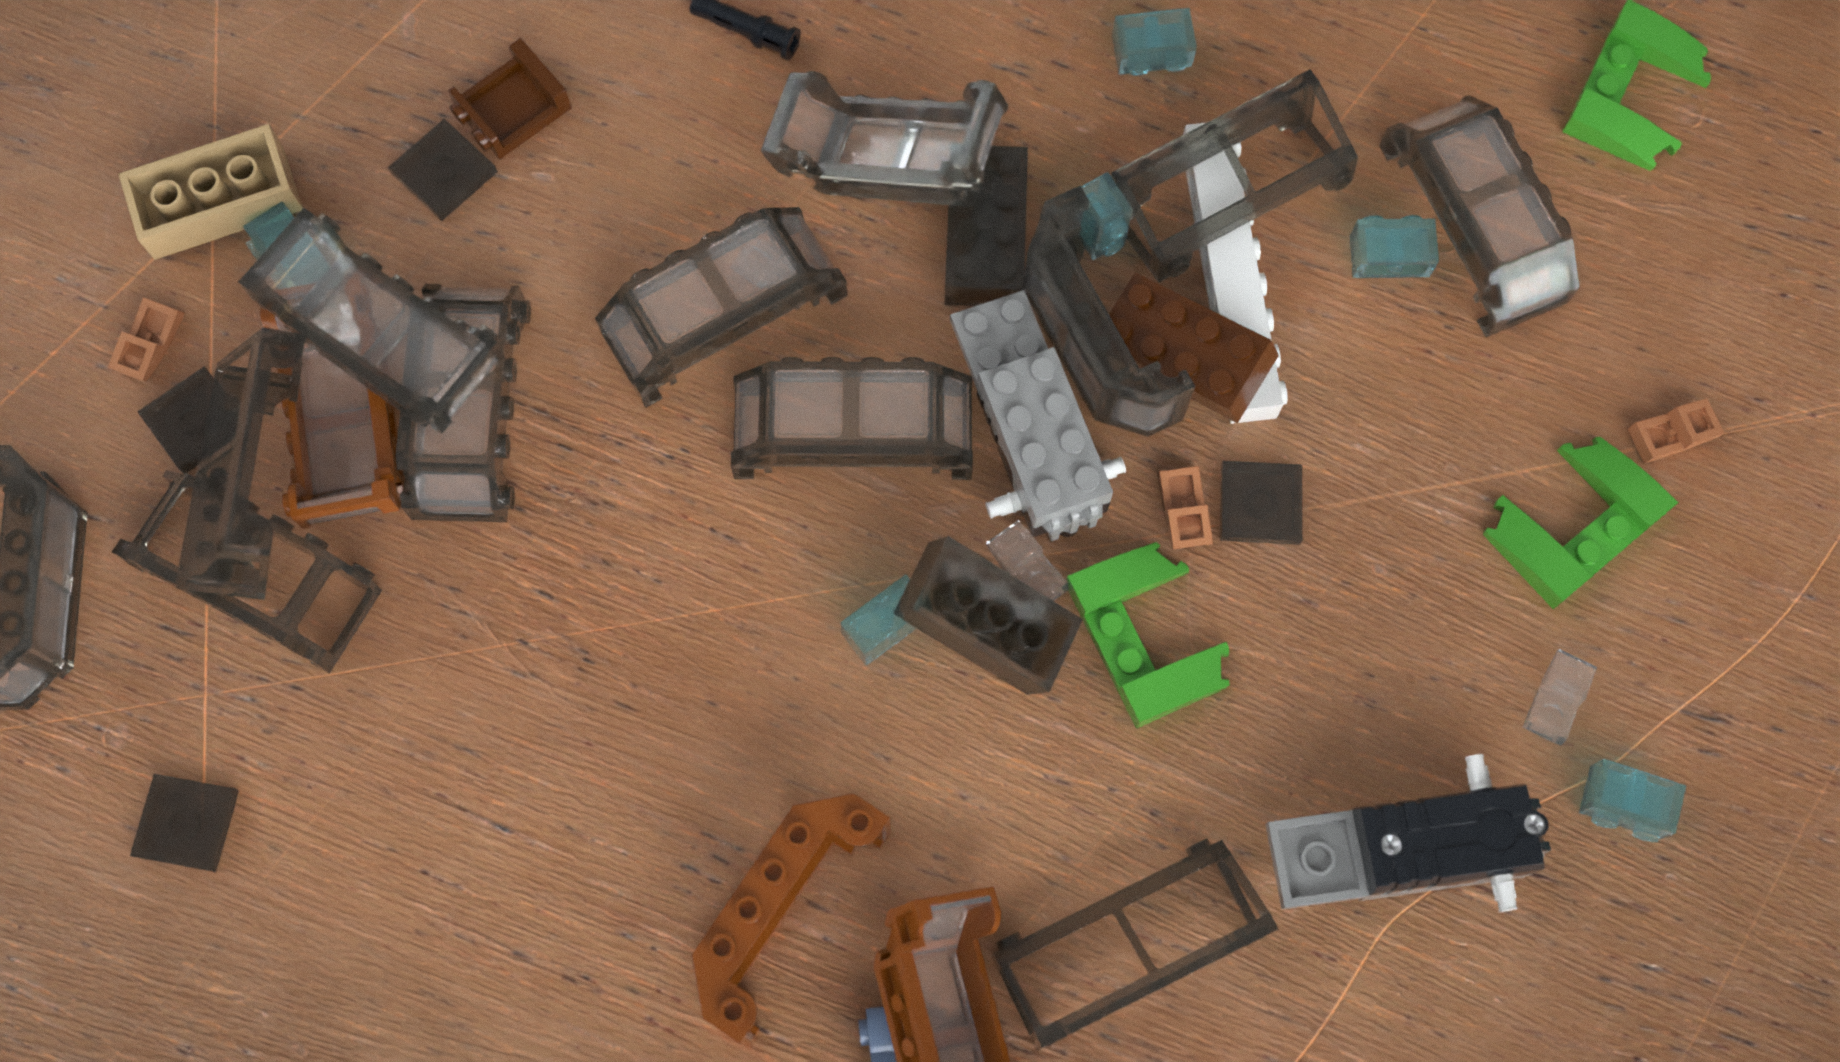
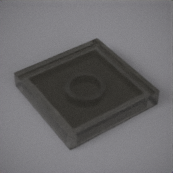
M445 119L439 122L388 167L390 173L441 221L498 172L496 166Z
M205 366L138 411V414L184 475L251 429Z
M1222 461L1220 541L1300 545L1303 541L1302 465Z
M154 774L130 856L216 873L239 790Z

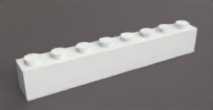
M1231 120L1185 125L1181 148L1210 310L1271 340L1270 332L1274 328V319L1271 308H1265L1263 296L1267 294V281L1265 274L1259 273L1257 261L1260 260V243L1257 237H1252L1250 227L1254 223V211L1252 203H1246L1244 191L1247 190V173L1245 168L1239 167L1238 157L1241 155L1239 134H1233ZM1274 344L1279 356L1238 423L1277 419L1283 404L1287 403L1286 384L1284 381H1279L1277 368L1280 367L1281 360L1277 344Z

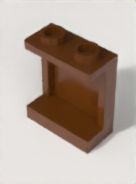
M521 38L509 45L513 57L511 60L462 94L454 86L448 90L453 104L449 106L453 115L462 125L468 122L474 129L471 134L478 145L485 152L491 149L499 160L572 109L566 89Z

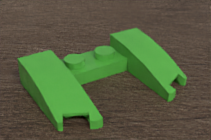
M1627 0L1611 28L1564 127L1563 133L1651 171L1657 165L1653 158L1655 155L1665 149L1672 156L1680 149L1682 142L1648 119L1619 103L1640 60L1706 88L1711 81V74L1704 72L1702 57L1706 56L1708 48L1668 19L1638 3Z
M1600 436L1592 440L1593 445L1574 449L1571 443H1566L1557 450L1610 506L1566 545L1561 546L1538 523L1504 495L1495 502L1493 507L1502 512L1497 528L1487 527L1483 533L1487 540L1552 609L1568 598L1679 503L1633 460Z
M1157 542L1128 551L1067 576L1065 583L1136 729L1229 686V680L1221 679V657H1228L1229 655L1227 642L1155 670L1122 602L1189 573L1188 566L1182 561L1176 566L1157 552L1160 544Z

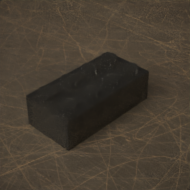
M951 144L944 305L977 306L1024 290L1028 147Z
M950 536L928 542L893 613L895 616L1027 695L1050 692L1083 620Z

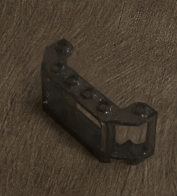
M166 470L162 477L169 482L168 490L135 539L129 542L120 538L111 553L141 572L156 576L283 645L289 651L311 661L312 665L330 674L382 592L372 580L375 574L357 563H353L350 566L327 551L329 544L315 535L307 533L303 538L293 533L294 526L275 514H272L270 519L259 515L258 511L260 508L241 496H238L235 501L223 495L226 491L223 487L205 477L200 481L186 472L179 474ZM182 492L201 502L207 500L241 518L233 533L203 576H195L150 552L147 547L149 541ZM259 528L315 558L314 563L285 608L276 617H271L224 592L221 587L222 582ZM337 571L350 582L365 589L366 593L334 645L327 651L301 635L298 626L331 573Z

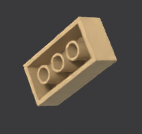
M269 124L118 174L137 239L155 260L303 210L284 147Z

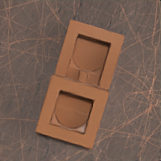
M143 297L130 333L121 331L107 368L147 382L169 349L185 313Z
M1707 398L1675 407L1667 414L1635 422L1627 428L1644 464L1682 452L1724 434Z
M1199 466L1157 472L1162 506L1172 550L1213 544L1208 505H1204Z

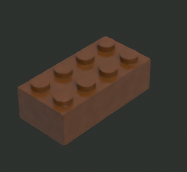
M1136 272L1094 338L1102 351L1109 357L1236 423L1240 421L1279 356L1270 339Z

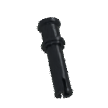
M718 0L691 1L690 14L747 37L756 48L766 47L780 53L781 58L787 61L791 60L797 51L801 30L796 27L786 28L773 22V18L768 15L756 17Z

